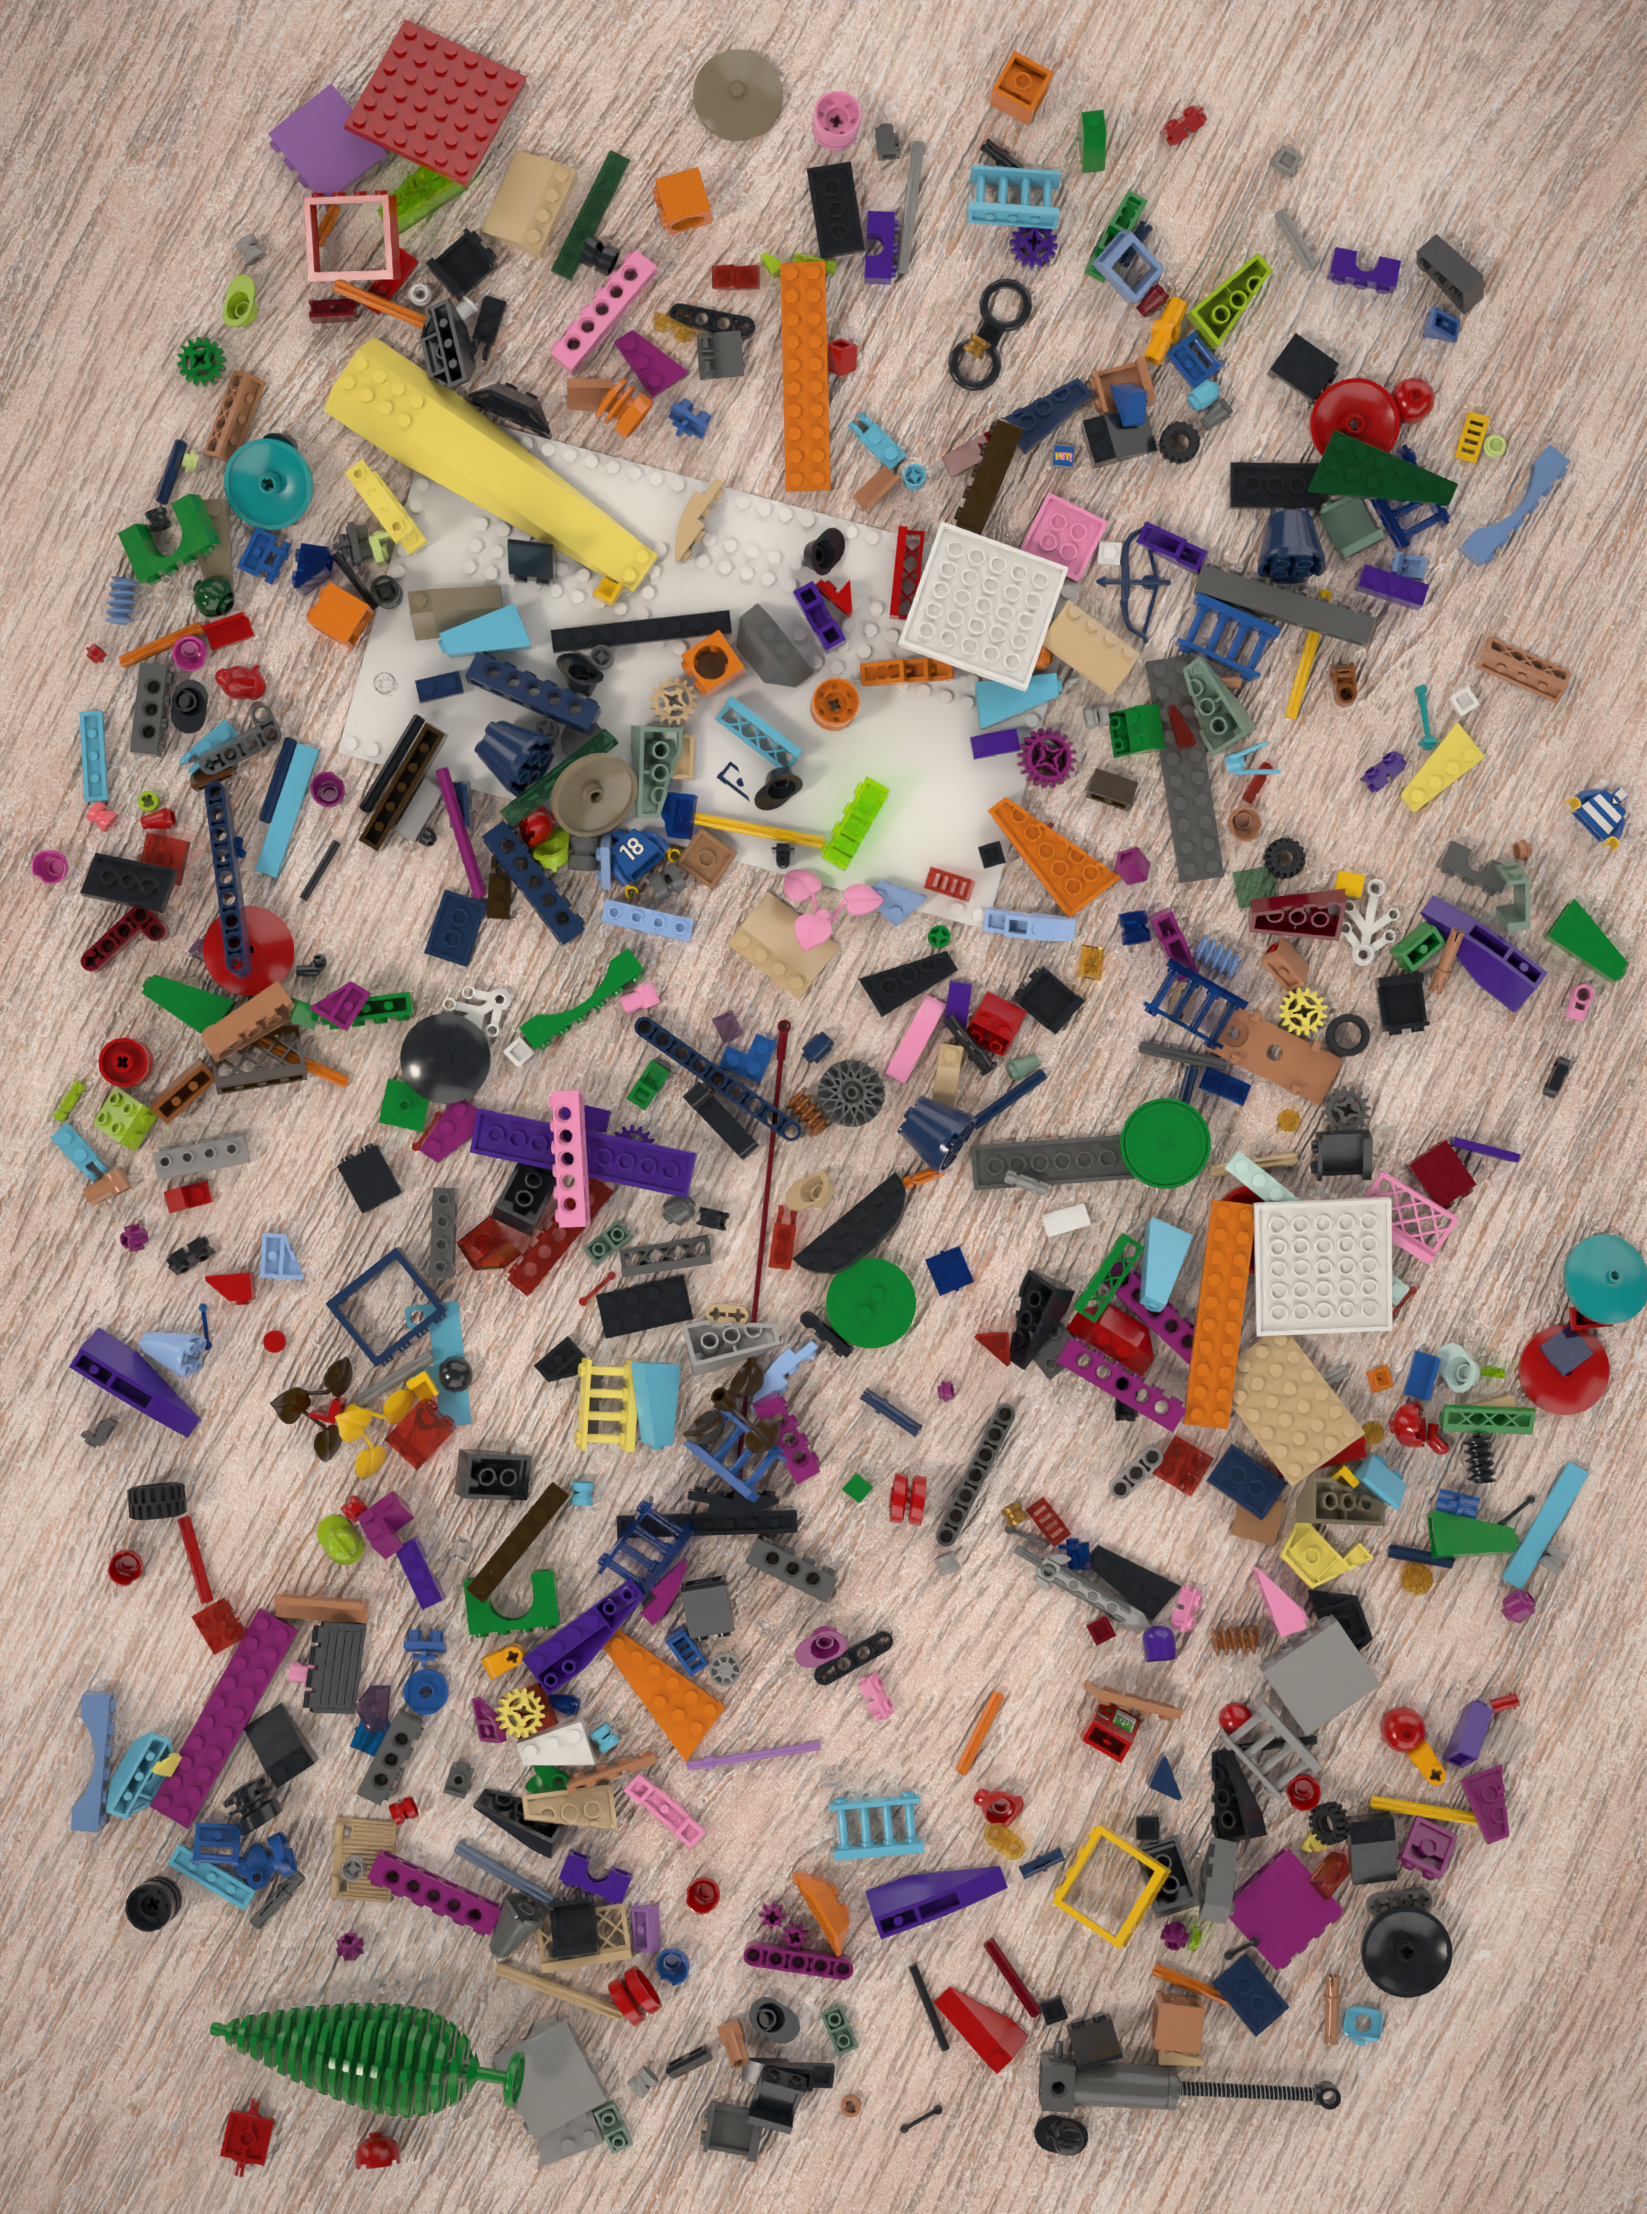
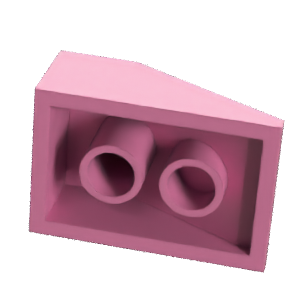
M1257 1566L1252 1567L1274 1631L1280 1637H1284L1306 1629L1305 1622L1308 1619L1304 1609L1300 1605L1295 1604Z

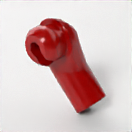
M1428 1423L1427 1445L1438 1455L1446 1454L1449 1451V1445L1446 1442L1444 1443L1438 1436L1440 1424Z

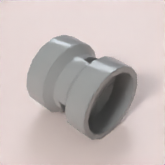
M254 234L242 237L235 244L238 252L244 255L243 259L248 266L257 264L266 256L263 248L258 246V240Z
M1105 703L1099 704L1096 708H1083L1087 730L1094 729L1098 725L1103 727L1110 725L1108 709Z
M1549 1544L1546 1549L1547 1554L1541 1557L1538 1563L1558 1575L1561 1570V1564L1566 1562L1569 1556L1552 1544Z
M358 1854L347 1857L341 1867L343 1878L351 1882L359 1880L366 1870L365 1859Z
M643 2065L638 2070V2075L631 2077L627 2084L638 2097L644 2098L648 2094V2089L655 2087L659 2080L647 2066Z

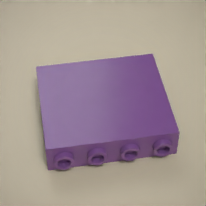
M332 84L328 85L268 133L272 140L269 142L270 146L277 154L281 152L284 155L285 159L283 162L290 171L296 170L299 174L297 179L305 189L309 187L313 193H325V197H332V192H343L377 164L385 165L390 161L388 154L382 147L344 130V124L352 109ZM323 204V206L327 209L328 204Z

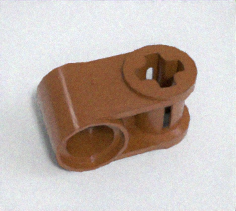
M1351 662L1344 666L1330 665V680L1334 701L1339 707H1348L1357 697L1354 663ZM1347 691L1351 699L1343 700L1340 692Z

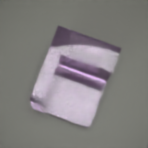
M733 1010L712 1019L724 1044L744 1035Z

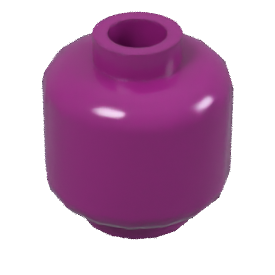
M1517 1589L1502 1600L1504 1608L1501 1611L1508 1621L1513 1620L1516 1623H1521L1535 1613V1606L1537 1604L1527 1590L1523 1592Z

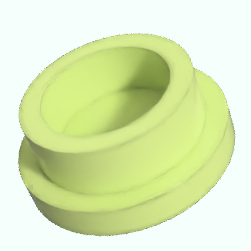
M1499 435L1489 436L1483 444L1484 452L1492 458L1500 457L1506 450L1505 440Z
M192 450L190 454L185 453L182 466L186 467V473L188 471L194 473L199 455L194 454Z

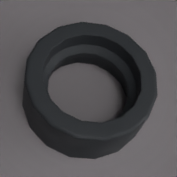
M1343 1014L1334 1018L1328 1024L1325 1033L1326 1042L1329 1048L1337 1055L1344 1057L1355 1056L1363 1052L1368 1046L1370 1029L1366 1021L1360 1016ZM1344 1022L1354 1023L1361 1032L1360 1042L1353 1048H1343L1335 1040L1336 1028Z

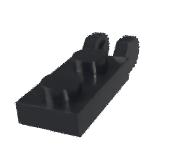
M487 295L484 296L471 342L474 357L477 353L479 342L485 343L482 360L488 361L507 306L506 301Z
M810 1310L802 1312L799 1319L801 1324L806 1329L813 1328L816 1331L814 1333L815 1336L822 1342H829L833 1346L831 1350L836 1355L847 1358L852 1353L853 1347L820 1318L812 1314Z

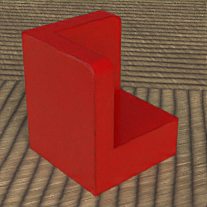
M842 338L828 343V371L838 376L855 371L857 366V345Z

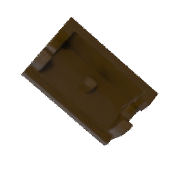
M1096 768L1086 798L1128 812L1139 782Z

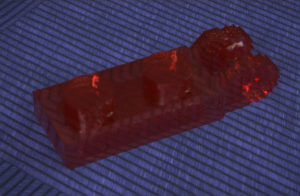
M779 1205L777 1220L774 1223L768 1267L791 1270L797 1228L795 1225L797 1211L791 1210L790 1225L782 1224L784 1206Z

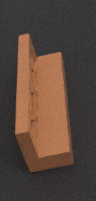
M233 371L202 453L203 455L228 463L234 452L244 443L265 387V381L247 372ZM239 378H242V379H241V382H240V384H239V386L236 387L237 384H238ZM217 443L216 449L213 452L214 445Z
M1491 636L1487 639L1484 651L1476 664L1477 669L1557 704L1567 690L1571 676L1570 671ZM1491 646L1498 648L1501 652L1491 649ZM1513 656L1520 658L1521 661L1516 660ZM1534 665L1540 667L1542 670L1535 668ZM1554 674L1559 675L1564 679H1559Z
M281 1593L274 1597V1604H277L276 1617L367 1623L369 1600Z

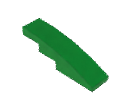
M1129 190L1127 191L1087 265L1085 274L1102 283L1105 282L1106 279L1092 264L1121 230L1132 232L1148 200Z

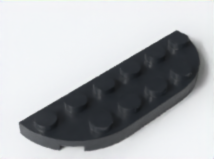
M894 1172L792 1259L800 1267L814 1274H837L855 1265L898 1227L904 1216L907 1194L899 1175Z

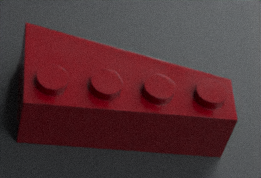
M1345 889L1251 899L1248 915L1249 932L1339 941L1347 903Z

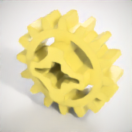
M1300 987L1296 988V994L1292 991L1287 992L1289 998L1282 997L1281 1000L1284 1002V1005L1278 1006V1009L1283 1010V1013L1278 1015V1018H1284L1281 1025L1289 1026L1287 1032L1296 1030V1036H1299L1301 1031H1303L1305 1036H1308L1310 1029L1316 1033V1025H1324L1320 1021L1321 1018H1327V1015L1322 1013V1010L1327 1009V1006H1321L1324 998L1317 999L1318 992L1314 991L1310 994L1308 987L1305 988L1304 992L1301 991ZM1305 997L1312 1000L1315 1005L1312 1006L1307 1003ZM1295 999L1294 1007L1292 1010H1288L1290 1003ZM1301 1006L1303 1009L1312 1010L1304 1014V1018L1302 1014H1293V1012L1300 1010ZM1317 1013L1314 1022L1310 1024L1311 1016ZM1290 1018L1299 1021L1300 1026L1295 1025Z
M515 1688L512 1689L511 1693H504L505 1699L498 1700L501 1708H496L495 1711L499 1712L500 1716L495 1719L496 1721H502V1724L499 1726L500 1729L507 1728L506 1735H511L514 1732V1738H520L521 1735L523 1738L529 1737V1732L531 1734L537 1732L535 1726L541 1727L543 1725L539 1718L545 1717L544 1714L540 1713V1710L544 1709L545 1706L538 1704L541 1698H534V1691L527 1693L526 1688H521L520 1691ZM515 1698H517V1699L514 1701V1705H512L511 1707H508L509 1704L511 1703V1701L514 1700ZM520 1710V1712H523L527 1715L521 1716L520 1714H517L513 1711ZM529 1719H532L530 1724L526 1726V1722Z

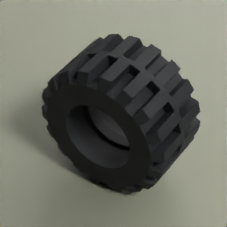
M180 1482L146 1484L127 1490L129 1518L163 1519L180 1516L187 1512L185 1485Z

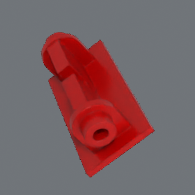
M1194 105L1189 106L1182 112L1183 115L1180 118L1168 121L1164 125L1165 129L1159 133L1168 135L1166 141L1170 146L1173 144L1177 145L1188 137L1185 130L1186 127L1190 133H1193L1205 125L1207 117L1203 112L1200 114V111L1204 108L1201 106L1194 107Z

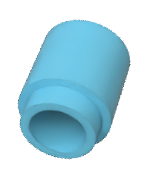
M1206 379L1189 392L1186 400L1195 412L1203 411L1220 398L1219 392L1221 390L1215 381L1212 380L1210 382Z

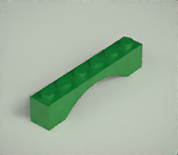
M627 948L609 962L607 973L602 983L585 1002L562 1013L550 1015L537 1014L520 1026L519 1029L535 1050L540 1048L543 1051L553 1043L551 1039L559 1035V1037H562L571 1030L569 1028L570 1025L575 1022L580 1024L589 1017L587 1013L595 1008L598 1011L607 1004L605 1000L611 995L614 998L625 991L624 986L629 982L635 984L644 977L642 973L645 970L630 949Z

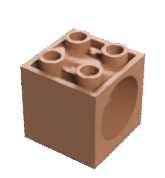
M1155 1991L1150 2038L1154 2049L1167 2054L1171 2053V2051H1177L1184 2056L1200 2054L1205 2007L1200 1997Z

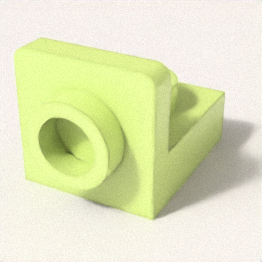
M386 530L376 531L373 533V536L368 538L378 567L387 565L385 558H389L386 545H381V543L393 539Z

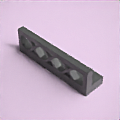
M708 1236L619 1250L622 1277L712 1264ZM704 1242L706 1255L696 1256L689 1250L695 1243ZM691 1244L688 1249L682 1245ZM673 1246H679L686 1251L680 1259L675 1260L668 1255ZM669 1247L666 1252H664V1251H662V1250L660 1249V1248ZM656 1249L663 1254L659 1262L652 1263L645 1258L650 1250ZM640 1251H646L643 1256L640 1253H638ZM635 1253L641 1259L636 1266L627 1267L625 1254ZM687 1253L693 1256L689 1258H684L687 1255ZM665 1256L670 1259L669 1261L662 1262ZM643 1260L649 1263L640 1265Z

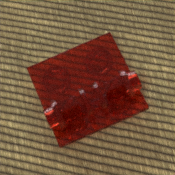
M1175 1435L1163 1454L1161 1464L1152 1474L1183 1493L1192 1496L1214 1458Z
M225 1597L191 1616L214 1655L247 1637L245 1635L247 1629L244 1628L241 1621L238 1622L240 1617L235 1618L234 1614L237 1612L232 1613L233 1608L229 1603L230 1601L229 1599L226 1600Z

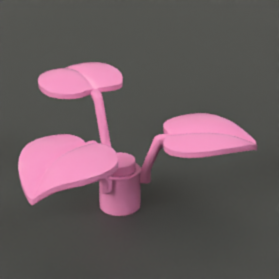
M794 870L785 874L784 891L790 899L802 902L811 897L813 901L815 917L811 914H803L795 921V935L804 952L824 943L830 938L832 934V921H836L838 914L845 905H847L848 913L852 915H865L879 908L884 902L883 897L865 884L851 885L844 891V899L846 901H842L832 915L826 909H818L814 894L821 891L822 884L814 873L806 870Z

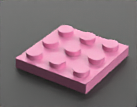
M1048 492L1020 550L1069 567L1066 578L1079 583L1109 522Z

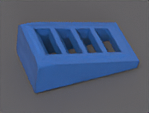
M683 1625L665 1635L666 1644L690 1677L709 1665V1662L694 1640L690 1639L689 1633ZM687 1642L689 1643V1645L686 1646L685 1648H683L682 1650H680V1651L678 1650L681 1646H683V1645L686 1644ZM694 1650L693 1654L684 1659L683 1656ZM699 1657L700 1660L697 1661L695 1664H693L692 1666L688 1665L690 1662Z

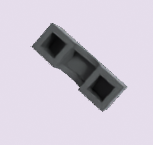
M1452 840L1447 842L1436 866L1441 869L1440 872L1449 877L1455 875L1461 878L1463 884L1471 887L1474 885L1482 888L1481 891L1489 896L1499 895L1503 892L1506 883L1495 869V865L1502 863L1492 859L1487 862L1482 872L1474 871L1468 862L1472 849Z

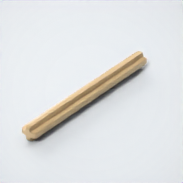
M502 1962L497 1964L495 1974L607 2017L616 2020L621 2019L622 2013L615 2004Z

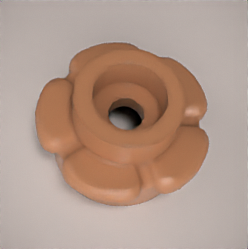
M1522 839L1521 842L1514 843L1513 856L1516 860L1526 862L1532 855V847L1526 840Z

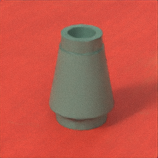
M1033 1054L1009 1060L1005 1068L1012 1081L1016 1079L1019 1081L1039 1067L1040 1061L1037 1055Z

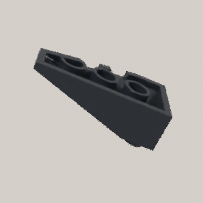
M1028 1269L1019 1291L1021 1303L1019 1311L1016 1310L1015 1318H1018L1016 1331L1012 1333L1008 1360L1021 1369L1026 1370L1067 1312L1075 1294L1074 1290L1058 1280Z
M484 1789L473 1805L474 1809L525 1846L549 1859L553 1857L562 1843L569 1826L524 1820L522 1798L515 1797L507 1792Z

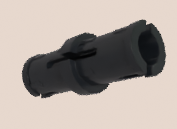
M989 138L985 141L986 144L983 143L980 148L981 151L996 161L995 164L997 166L1001 165L1002 167L1010 168L1024 167L1023 164L1009 155L1008 150L1001 149Z

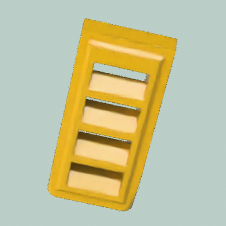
M1470 411L1465 415L1454 458L1476 464L1488 427L1489 416ZM1470 421L1481 424V427L1470 424ZM1467 431H1475L1478 432L1479 435L1477 436L1467 433ZM1465 439L1475 441L1476 445L1469 444L1464 441ZM1462 448H1466L1473 450L1474 453L1470 454L1462 452L1461 450Z

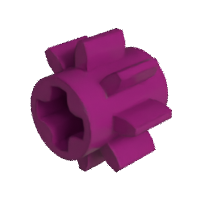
M139 1224L125 1226V1232L120 1234L121 1245L125 1249L129 1248V1252L145 1249L143 1244H146L149 1239L146 1229L140 1227Z
M775 1900L770 1905L763 1903L765 1911H760L758 1914L759 1917H764L761 1925H769L771 1931L773 1926L778 1925L782 1927L780 1920L787 1917V1914L781 1913L784 1905H775ZM771 1911H775V1919H770Z
M791 1920L788 1928L786 1926L782 1927L786 1935L781 1936V1941L787 1940V1949L793 1946L796 1947V1950H799L801 1943L807 1944V1940L803 1936H807L809 1931L802 1929L803 1922L797 1925ZM795 1932H798L799 1938L795 1937L792 1939L791 1933L795 1934Z
M1173 1921L1170 1925L1165 1924L1160 1939L1165 1940L1164 1945L1168 1949L1177 1951L1181 1947L1185 1948L1190 1933L1185 1932L1186 1927L1184 1924Z
M356 1932L344 1933L337 1940V1955H343L345 1962L347 1960H356L360 1954H364L363 1938H357Z

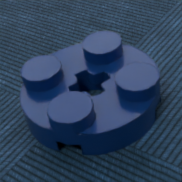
M430 1668L420 1669L412 1673L403 1688L404 1700L415 1713L430 1715L437 1712L444 1706L449 1697V1685L446 1677L437 1670ZM425 1686H429V1689L432 1690V1693L427 1698L424 1697V1693H420V1689H424Z
M281 1831L268 1837L267 1843L270 1850H273L274 1857L271 1858L275 1871L280 1870L283 1878H289L296 1875L297 1863L292 1848L289 1849L285 1844L288 1842V1839Z

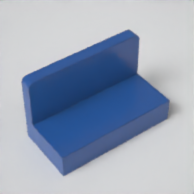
M1414 1351L1402 1394L1429 1402L1441 1358Z

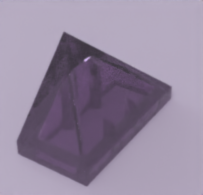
M370 1685L357 1701L356 1711L367 1731H387L391 1685Z

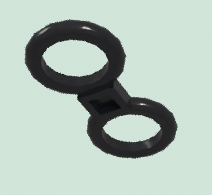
M1008 278L998 279L989 284L982 292L979 308L984 323L977 336L991 344L989 348L985 349V352L989 354L992 360V370L981 381H970L964 378L958 370L957 362L959 356L965 351L963 349L964 345L968 344L970 339L958 343L950 354L948 366L952 379L961 388L970 391L984 390L991 386L999 377L1002 366L1001 357L996 347L1004 332L1014 331L1023 326L1030 318L1032 311L1031 296L1027 288L1018 281ZM1007 288L1014 290L1023 301L1022 313L1013 321H999L989 311V298L999 289Z

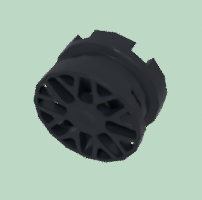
M700 1207L701 1219L696 1222L697 1225L722 1231L727 1230L725 1224L726 1220L730 1217V1213Z

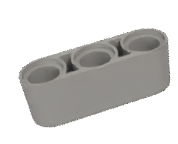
M430 776L423 780L395 830L396 833L414 843L421 837L443 799L437 780Z
M1152 1445L1144 1447L1110 1481V1493L1117 1499L1128 1497L1161 1464L1163 1460L1162 1452ZM1152 1450L1156 1451L1157 1459L1154 1462H1148L1146 1454ZM1136 1466L1140 1467L1141 1475L1137 1478H1132L1130 1470ZM1119 1482L1124 1483L1126 1486L1125 1491L1121 1494L1114 1492V1486Z

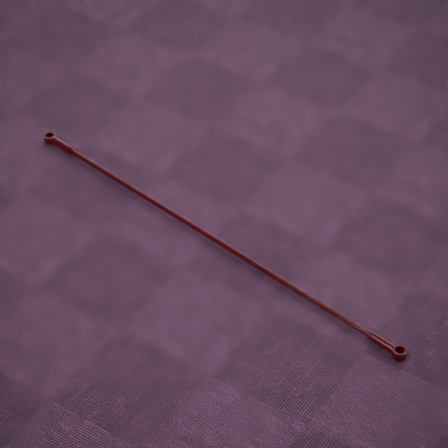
M781 1020L777 1026L779 1030L776 1058L778 1065L773 1106L778 1109L783 1061L786 1058L788 1032L791 1030V1024L787 1020ZM781 1023H787L789 1025L788 1030L782 1031L780 1029ZM777 1112L772 1113L771 1125L777 1124ZM773 1130L770 1133L751 1323H757L776 1132ZM743 1395L742 1414L747 1418L749 1396ZM745 1431L739 1438L737 1459L743 1453ZM743 1467L739 1471L741 1474L738 1476L741 1479L743 1474ZM732 1487V1491L730 1492L729 1496H731L735 1492V1488Z

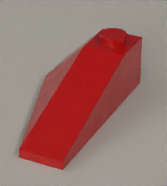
M951 1986L933 2001L996 2074L1014 2059L1028 2038V2035L1013 2019L975 2001L972 1997Z

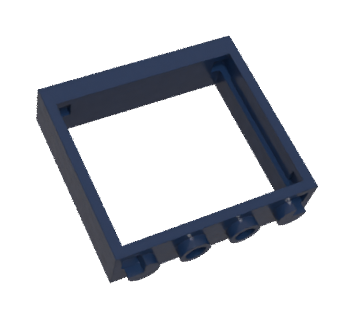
M395 1247L325 1303L375 1367L380 1364L384 1367L394 1359L392 1355L398 1350L401 1353L412 1345L409 1341L416 1336L418 1339L429 1332L427 1327L433 1322L436 1325L447 1317L445 1313L449 1310L400 1247ZM398 1260L437 1310L381 1355L377 1356L338 1306L394 1261Z

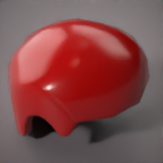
M118 1551L110 1559L107 1570L109 1578L116 1585L129 1586L133 1581L140 1578L144 1564L141 1556L135 1551Z
M1242 1703L1227 1704L1221 1710L1218 1718L1220 1728H1223L1230 1736L1253 1716L1252 1711Z
M1299 1774L1288 1783L1286 1789L1287 1797L1293 1808L1303 1812L1310 1811L1318 1805L1321 1798V1788L1314 1777L1308 1774Z
M708 1877L696 1878L687 1888L686 1904L692 1912L700 1915L707 1914L718 1905L720 1888L713 1879Z

